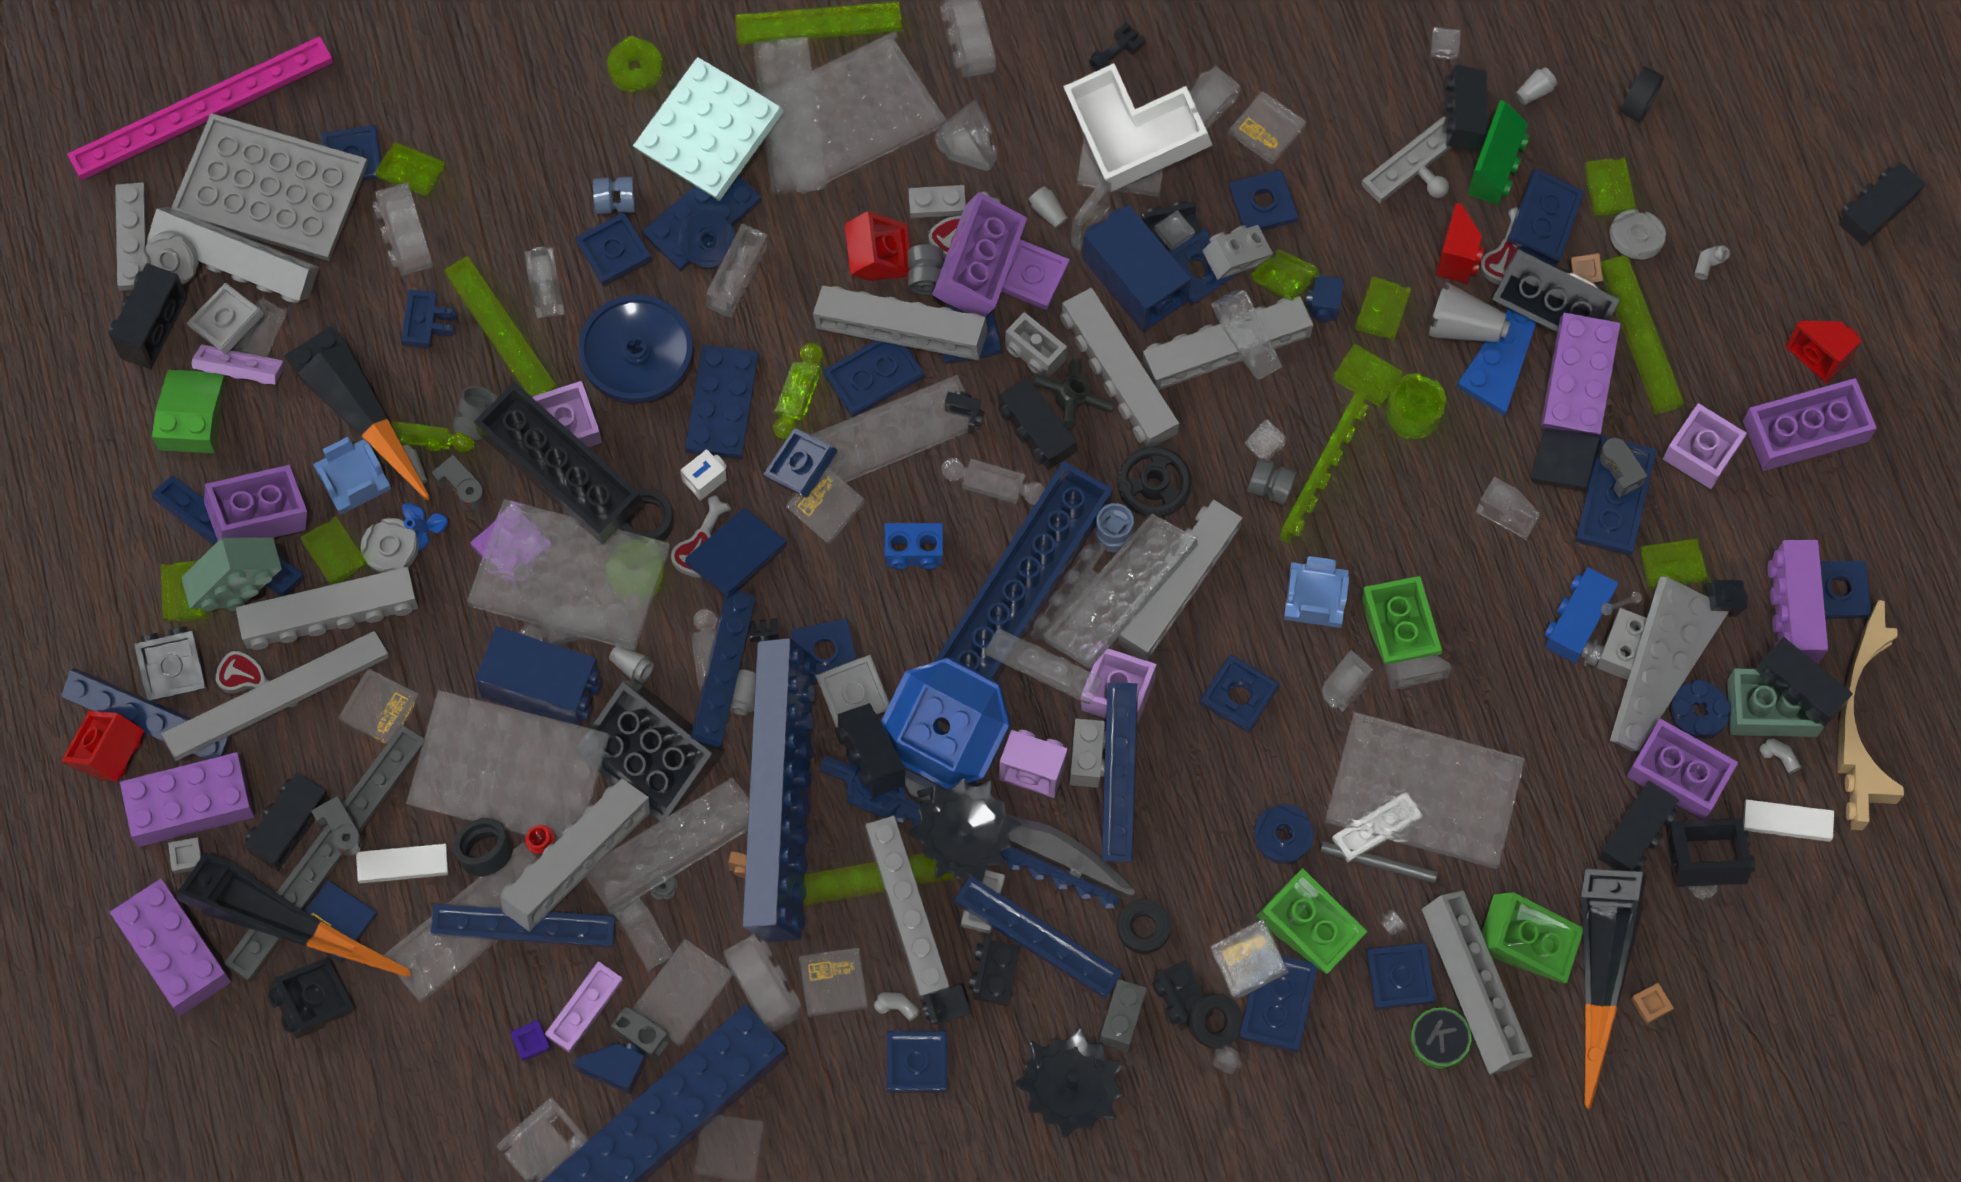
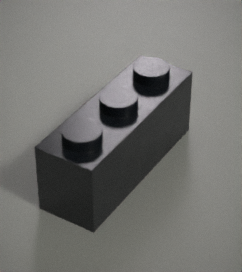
M1455 64L1451 74L1445 76L1443 90L1446 91V98L1443 104V112H1446V119L1443 125V133L1446 134V146L1478 152L1487 137V71Z
M1902 162L1893 169L1890 166L1886 168L1878 179L1880 181L1877 184L1873 185L1870 183L1860 193L1859 196L1861 198L1857 202L1851 200L1841 210L1843 216L1838 225L1862 247L1920 195L1925 186V183Z
M1028 377L999 394L998 411L1005 421H1011L1015 427L1014 432L1022 443L1027 442L1032 449V457L1039 465L1043 464L1047 470H1050L1076 453L1077 441L1068 429L1064 427L1061 420Z
M1785 637L1776 644L1756 669L1760 678L1766 684L1774 685L1782 692L1788 702L1794 705L1797 704L1806 712L1807 717L1817 724L1820 723L1824 727L1853 695L1849 689Z
M871 703L839 713L835 734L838 742L845 744L847 758L851 766L856 765L862 787H867L872 797L904 787L905 767Z
M298 773L292 779L286 780L280 790L281 795L277 801L267 806L263 813V820L258 827L254 826L249 831L245 839V847L249 854L278 872L316 820L311 811L330 800L326 790Z
M1648 781L1598 859L1616 871L1634 870L1639 872L1648 859L1643 854L1648 847L1654 850L1663 836L1659 832L1662 825L1670 826L1671 821L1676 817L1678 811L1674 807L1679 800Z

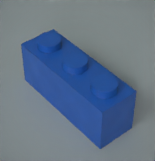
M1587 567L1583 576L1577 574L1570 587L1574 591L1570 599L1564 597L1557 613L1561 614L1560 619L1557 623L1551 621L1544 635L1549 638L1545 648L1576 664L1607 607L1618 582Z

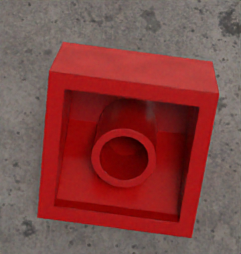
M1455 204L1435 276L1468 284L1470 276L1477 275L1485 247L1480 246L1482 235L1462 204Z
M869 211L845 223L851 275L869 281L908 277V272L910 271L907 261V251L910 249L908 224Z
M1800 321L1796 325L1785 348L1825 384H1828L1850 363L1862 340L1853 328L1845 326L1841 321Z
M89 710L61 762L100 780L117 782L126 772L127 763L132 753L139 748L141 737L145 730L118 713Z

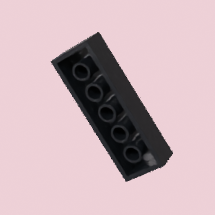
M513 382L474 421L477 433L601 544L642 505L640 493L516 382Z

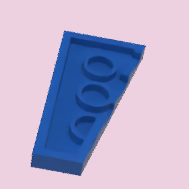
M1510 308L1505 313L1507 315L1506 321L1511 322L1506 338L1500 337L1499 342L1486 341L1457 384L1458 389L1503 416L1506 414L1536 325V321Z

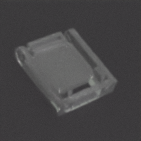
M550 1097L497 1144V1148L502 1152L511 1145L512 1147L504 1155L526 1182H531L537 1176L539 1180L536 1182H541L589 1139L555 1099ZM558 1116L576 1134L567 1143L550 1124Z

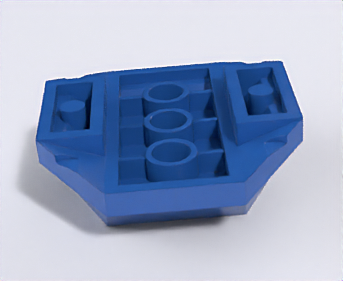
M951 657L905 671L881 720V724L904 767L946 789L953 788L961 779H966L969 783L985 778L1011 727L1001 684ZM940 717L946 718L949 721V732H943L939 728L938 721Z

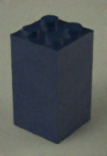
M1130 205L1123 209H1115L1108 215L1105 221L1100 224L1095 223L1085 231L1082 252L1083 261L1142 332H1145L1188 302L1191 278Z
M498 626L495 627L475 677L481 698L579 730L583 721L588 722L593 706L590 705L593 695L598 696L603 683V679L600 678L601 670L598 669L596 658Z

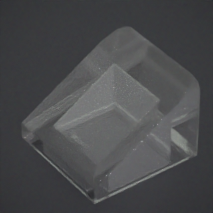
M1265 419L1245 442V445L1259 458L1269 460L1285 445L1286 436L1268 419Z

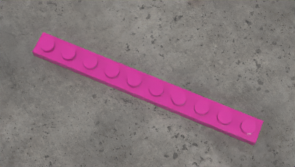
M319 36L78 148L67 155L82 181L206 123L211 113L221 116L333 63L332 57Z

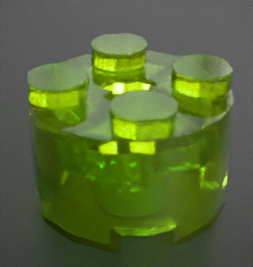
M1421 373L1407 374L1398 379L1390 392L1387 402L1386 416L1388 423L1404 439L1422 438L1433 433L1438 428L1444 413L1447 400L1443 387L1437 380L1433 381L1428 377L1421 376Z

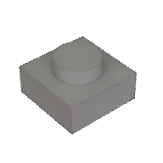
M199 838L168 843L172 872L179 874L192 871L202 857Z

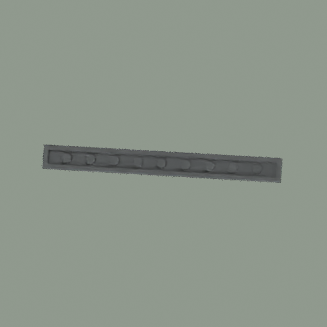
M402 724L342 804L358 830L359 835L427 744L426 739ZM328 824L277 891V894L302 910L306 908L344 856L337 850L333 841V832ZM249 929L224 964L227 968L248 982H251L282 938Z

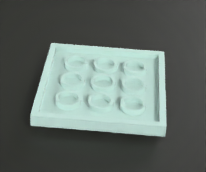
M697 57L633 146L637 151L720 201L784 111L777 104Z

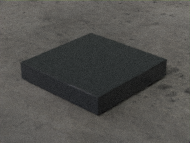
M1545 428L1531 475L1532 483L1588 491L1602 442L1601 437Z

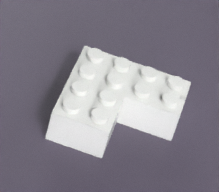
M1114 63L1064 86L1111 192L1212 146L1207 130L1186 86L1137 109L1134 108Z

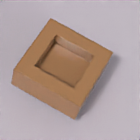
M1599 253L1571 257L1574 274L1592 283L1603 281Z
M731 851L728 862L730 871H733L734 875L741 878L746 877V854Z
M1659 983L1639 992L1631 998L1646 1025L1674 1009Z

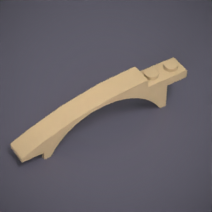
M1879 600L1871 611V615L1862 631L1846 681V688L1853 695L1842 707L1839 721L1837 773L1847 774L1845 777V790L1850 792V802L1846 805V819L1851 821V830H1863L1869 823V803L1897 804L1904 796V787L1886 775L1867 753L1858 734L1854 717L1855 689L1863 668L1877 654L1890 647L1892 641L1898 637L1897 628H1886L1885 601Z

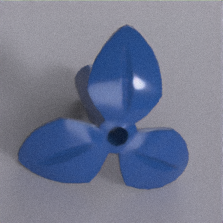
M412 503L402 505L405 517L404 526L407 529L415 530L414 532L417 534L419 541L418 551H421L430 541L427 531L430 530L436 534L441 533L448 524V518L442 513H433L426 521L423 508Z

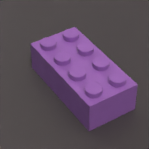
M978 192L964 207L932 295L965 313L972 312L986 317L996 307L1027 217Z
M1563 313L1559 321L1540 429L1548 428L1594 436L1601 434L1620 323Z
M1856 378L1751 407L1743 419L1744 426L1763 471L1869 442L1877 429Z
M1783 540L1778 550L1774 551L1772 560L1768 561V576L1773 578L1770 602L1771 605H1775L1776 615H1773L1772 619L1773 631L1778 634V642L1785 637L1814 662L1819 664L1828 651L1818 540Z
M237 752L120 782L130 834L138 847L255 818L244 765Z
M159 879L110 911V914L179 1016L231 983L162 879Z

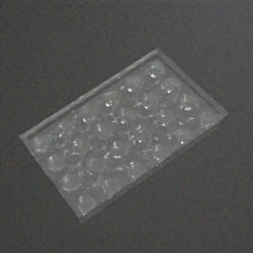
M891 34L762 94L763 97L777 104L784 111L766 138L802 195L946 124L945 117Z
M504 499L468 596L467 604L474 608L635 651L670 549V543L617 529L601 544L570 516Z
M438 690L406 804L468 821L492 818L499 821L507 831L526 835L534 826L545 825L553 831L556 843L562 837L565 829L569 825L575 824L591 804L609 734Z
M1354 712L1325 822L1498 869L1525 758Z

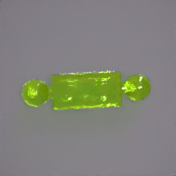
M806 343L800 351L803 362H792L775 409L776 414L780 418L775 421L773 430L780 439H787L794 427L796 428L794 419L804 420L821 373V369L816 364L822 359L823 351L817 343Z
M397 421L391 422V427L402 446L410 444L411 447L417 445L424 446L431 451H440L441 449L450 450V445H453L455 450L464 453L470 451L475 443V440L462 432L450 434L448 428Z

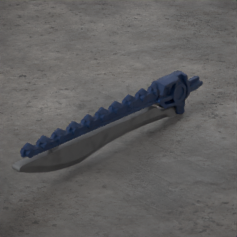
M827 755L823 759L819 771L846 782L845 788L848 790V804L882 818L894 816L896 823H904L908 819L915 827L921 822L919 814L920 804L907 799L903 787L872 797L868 788L862 787L856 765L851 766ZM905 769L904 787L909 797L919 802L931 799L930 796L918 798L917 791L933 787L935 784ZM1008 815L1022 825L1020 829L1009 835L1010 844L1070 872L1067 873L1010 846L1002 850L1001 855L1011 871H1020L1021 868L1025 867L1029 870L1034 880H1044V878L1050 877L1058 890H1067L1068 887L1072 886L1081 899H1090L1093 896L1098 897L1105 909H1114L1119 904L1120 899L1114 893L1080 879V877L1086 878L1127 898L1134 896V888H1131L1112 867L1080 842L1050 825Z

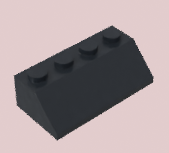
M1517 246L1492 300L1558 332L1559 321L1563 313L1609 321L1620 301L1618 295L1520 246Z

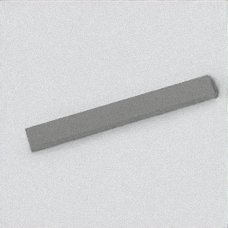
M373 631L162 733V738L175 761H178L388 659V652L376 632Z

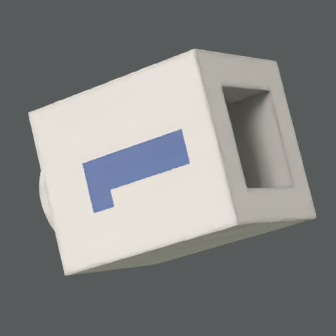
M707 449L680 470L682 481L700 501L727 480L726 464L717 454L713 456Z

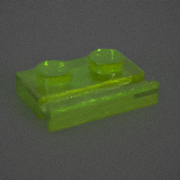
M393 142L390 151L388 150L376 169V177L428 196L437 182L441 171L443 172L445 162Z
M1622 157L1620 160L1605 159L1585 162L1584 170L1594 216L1635 210L1636 205L1625 157Z
M1278 249L1276 251L1277 255L1274 258L1269 257L1251 276L1255 283L1292 301L1311 284L1310 280L1314 276L1318 277L1320 274L1316 266Z
M1372 276L1355 329L1379 337L1385 336L1394 341L1411 288L1407 287L1406 289L1400 287L1397 283Z
M1354 343L1340 364V367L1334 373L1333 380L1381 408L1402 377L1403 371Z
M336 516L327 524L324 523L300 537L301 542L330 585L339 583L355 573L358 568L367 565L366 560Z
M1698 538L1641 547L1640 553L1643 557V566L1649 589L1657 588L1660 577H1669L1681 584L1706 580L1707 574L1702 553L1699 549Z
M197 561L178 562L173 565L161 564L162 615L164 622H169V620L185 621L207 618V611L189 609L181 578Z

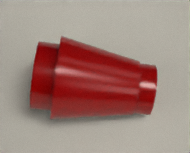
M545 825L532 827L525 837L527 848L541 856L548 845L555 844L553 831Z

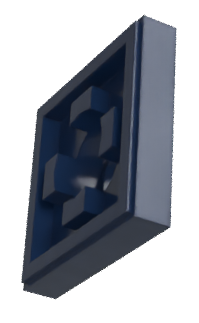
M1282 169L1233 181L1228 184L1241 226L1246 225L1249 228L1258 225L1261 231L1298 222V215ZM1265 192L1272 195L1271 198L1274 200L1270 206L1261 207L1255 203L1254 196L1265 194Z
M1204 229L1169 252L1191 278L1188 301L1191 305L1238 275L1234 274L1217 280L1202 251L1211 243V235L1207 229ZM1198 260L1204 264L1206 268L1204 277L1201 279L1194 277L1195 275L1190 271L1189 266L1187 267L1190 261Z
M1820 561L1825 619L1869 618L1871 606L1866 561ZM1831 581H1847L1850 593L1846 596L1834 594L1830 587Z
M847 618L790 630L791 639L814 656L817 669L816 673L813 674V685L818 684L816 675L857 660ZM832 642L835 646V652L830 658L822 659L815 655L814 646L816 644Z
M1230 654L1200 699L1199 704L1250 733L1280 687V683ZM1235 687H1242L1248 691L1250 699L1247 704L1239 706L1238 703L1228 698L1229 692Z

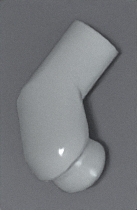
M1714 246L1702 251L1694 276L1697 279L1706 280L1711 267L1721 264L1729 258V249L1726 246Z
M1773 738L1766 740V743L1760 746V752L1763 757L1771 758L1774 755L1780 758L1788 774H1792L1802 768L1791 747Z
M883 992L878 995V1000L874 1003V1008L879 1013L885 1014L889 1009H898L910 1022L920 1013V1010L902 993Z

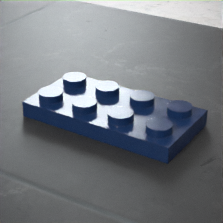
M739 175L720 201L693 186L642 231V235L682 272L692 263L684 259L679 245V232L682 227V221L686 217L698 211H715L723 215L722 217L727 222H730L733 227L762 202V196ZM707 231L701 237L705 247L713 239L712 236L708 235Z
M702 345L686 440V453L701 454L707 449L713 456L717 454L719 457L743 459L759 358L758 351Z
M1601 435L1602 442L1586 493L1575 541L1631 556L1636 542L1657 449L1624 441L1648 477L1643 486L1618 498L1613 490L1616 479L1610 472V469L1605 468L1599 460V454L1604 443L1612 437Z

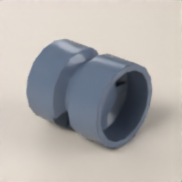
M633 176L617 177L613 182L609 177L593 178L596 215L611 214L614 209H617L619 213H635ZM613 190H620L621 200L614 201Z
M1111 503L1105 505L1099 511L1096 518L1095 539L1103 550L1119 552L1129 545L1132 539L1134 517L1126 506L1119 503Z

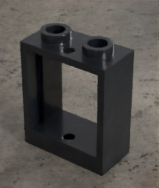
M1741 818L1671 821L1667 843L1677 887L1748 884L1750 873L1755 871V858L1753 854H1749L1750 836L1748 830H1744ZM1734 840L1738 861L1691 863L1687 842Z

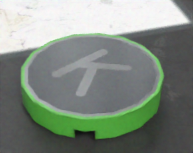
M1432 1008L1422 1013L1415 1021L1410 1034L1416 1056L1426 1065L1435 1068H1445L1458 1064L1467 1055L1471 1044V1030L1466 1020L1456 1011L1447 1008Z

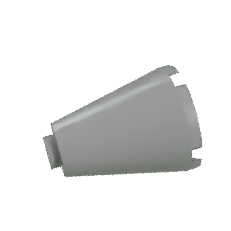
M1445 282L1444 289L1442 288L1434 311L1433 318L1435 323L1433 327L1430 326L1429 336L1444 339L1499 342L1500 337L1506 338L1511 322L1506 321L1507 315L1455 285Z

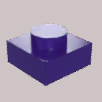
M538 1020L510 1032L522 1062L551 1050Z

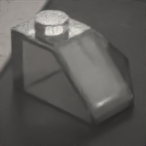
M976 100L969 103L945 122L935 136L938 148L945 152L949 160L988 171L992 169L998 158L996 147L990 146L989 134L992 133L991 124Z

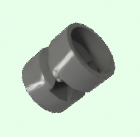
M929 244L913 246L907 251L908 269L910 270L908 272V290L916 295H932L943 267V250L938 246Z
M466 387L462 391L455 415L454 431L469 440H482L483 438L477 433L474 421L497 399V396L484 387Z
M1260 457L1247 492L1260 497L1267 494L1271 501L1285 506L1298 471L1285 466L1278 469L1274 462Z

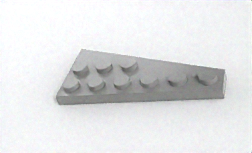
M1669 577L1659 578L1611 734V742L1630 751H1639L1729 611H1711L1709 597Z

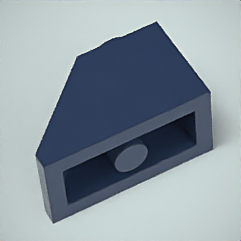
M626 1043L625 1047L614 1044L577 1058L574 1062V1067L579 1073L631 1095L643 1071L646 1060L645 1056L641 1054L642 1050L628 1043Z

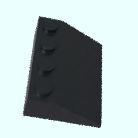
M629 680L623 681L575 750V753L612 783L616 784L621 779H624L649 797L650 813L664 824L709 774L725 750L720 746L717 748L691 739L693 725L640 682Z

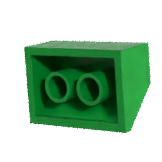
M1500 100L1467 193L1469 196L1499 205L1502 196L1508 197L1513 183L1508 178L1510 173L1516 174L1521 158L1516 156L1519 149L1525 150L1530 136L1525 133L1528 123L1506 101Z

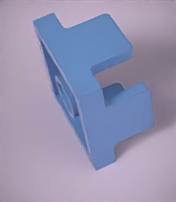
M346 437L324 448L325 458L313 464L339 515L391 490L376 455L369 443L364 439L352 444L349 437Z
M1308 556L1306 564L1291 562L1284 620L1341 628L1347 600L1349 570L1336 569V560Z

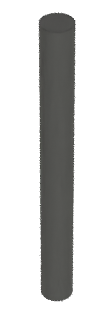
M1322 842L1320 853L1346 859L1338 845ZM1365 852L1351 860L1435 883L1438 874L1436 871Z

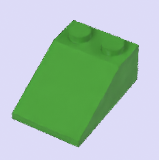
M167 371L155 411L152 439L158 450L198 453L216 452L225 375L206 373L204 371Z
M1420 576L1365 586L1363 588V610L1369 630L1385 665L1442 654V648Z
M1303 868L1256 915L1278 938L1325 974H1328L1367 932Z
M1514 892L1494 894L1482 930V936L1492 958L1563 984L1568 981L1583 934V927Z

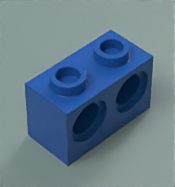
M885 523V566H891L894 569H905L908 566L934 569L937 566H943V523ZM901 543L907 548L903 551H896L892 547L895 544ZM930 543L935 546V549L925 551L921 546Z

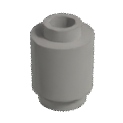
M749 670L738 671L730 706L732 713L747 715V713L754 711L756 673Z

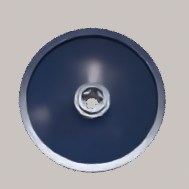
M628 295L605 303L589 317L580 335L579 357L585 376L599 392L617 401L643 403L665 396L682 382L692 362L693 342L687 322L673 306L651 296Z

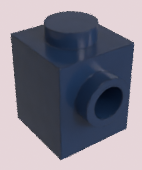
M1316 275L1313 290L1308 289L1305 306H1310L1309 317L1316 318L1322 322L1337 321L1344 279Z

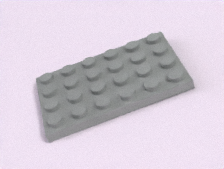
M211 113L171 208L235 234L330 261L369 163L367 158Z

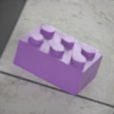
M290 465L205 484L204 504L218 541L221 538H274L306 530L307 510Z
M1659 719L1629 771L1627 778L1645 787L1648 781L1654 783L1679 800L1676 804L1677 806L1705 820L1738 762L1666 721Z

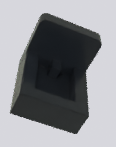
M962 391L947 393L945 412L970 418L968 434L973 435L975 427L981 428L985 411L981 410V400L971 398L970 394Z
M1711 580L1707 583L1711 611H1729V617H1736L1748 608V594L1745 591L1743 580Z
M964 984L935 994L924 995L923 1011L927 1020H931L932 1024L941 1025L973 1013Z

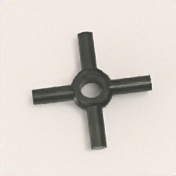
M1079 358L1071 360L1069 376L1062 382L1038 373L1033 375L1031 381L1032 384L1056 392L1055 401L1060 408L1065 410L1063 425L1066 428L1074 427L1076 409L1084 403L1109 413L1114 404L1112 401L1088 393L1090 391V384L1081 376L1082 361Z

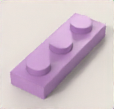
M201 344L192 358V368L203 370L206 373L229 375L236 379L244 378L258 381L261 384L275 385L284 370V361L232 350L225 355L215 347Z
M598 961L547 1030L545 1037L568 1053H571L622 984L623 978Z

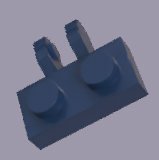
M408 290L401 338L402 346L431 348L433 334L447 337L455 335L456 328L453 325L434 323L435 317L440 320H456L458 312L452 308L437 307V292Z

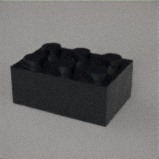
M146 263L143 270L137 273L131 294L124 298L121 307L122 311L118 319L113 320L109 328V336L120 359L152 370L188 299L178 274Z

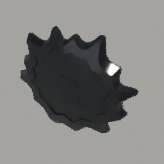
M961 779L950 790L934 785L932 802L919 808L921 822L909 830L908 834L923 843L925 857L936 862L934 874L936 878H940L946 873H951L958 879L964 875H971L980 882H983L987 867L991 865L1003 866L1005 864L1001 851L1011 846L1009 835L1020 829L1022 825L1007 815L1004 800L992 797L991 780H987L982 785L975 787L971 786L966 779Z
M1081 1026L1067 1040L1054 1038L1047 1047H1041L1036 1042L1030 1043L1033 1057L1031 1061L1025 1064L1026 1076L1015 1082L1016 1087L1030 1096L1028 1112L1042 1113L1044 1122L1058 1126L1063 1138H1066L1077 1128L1092 1129L1095 1121L1100 1118L1116 1119L1112 1103L1116 1098L1122 1096L1123 1093L1115 1082V1075L1122 1068L1123 1063L1106 1059L1102 1043L1090 1044Z

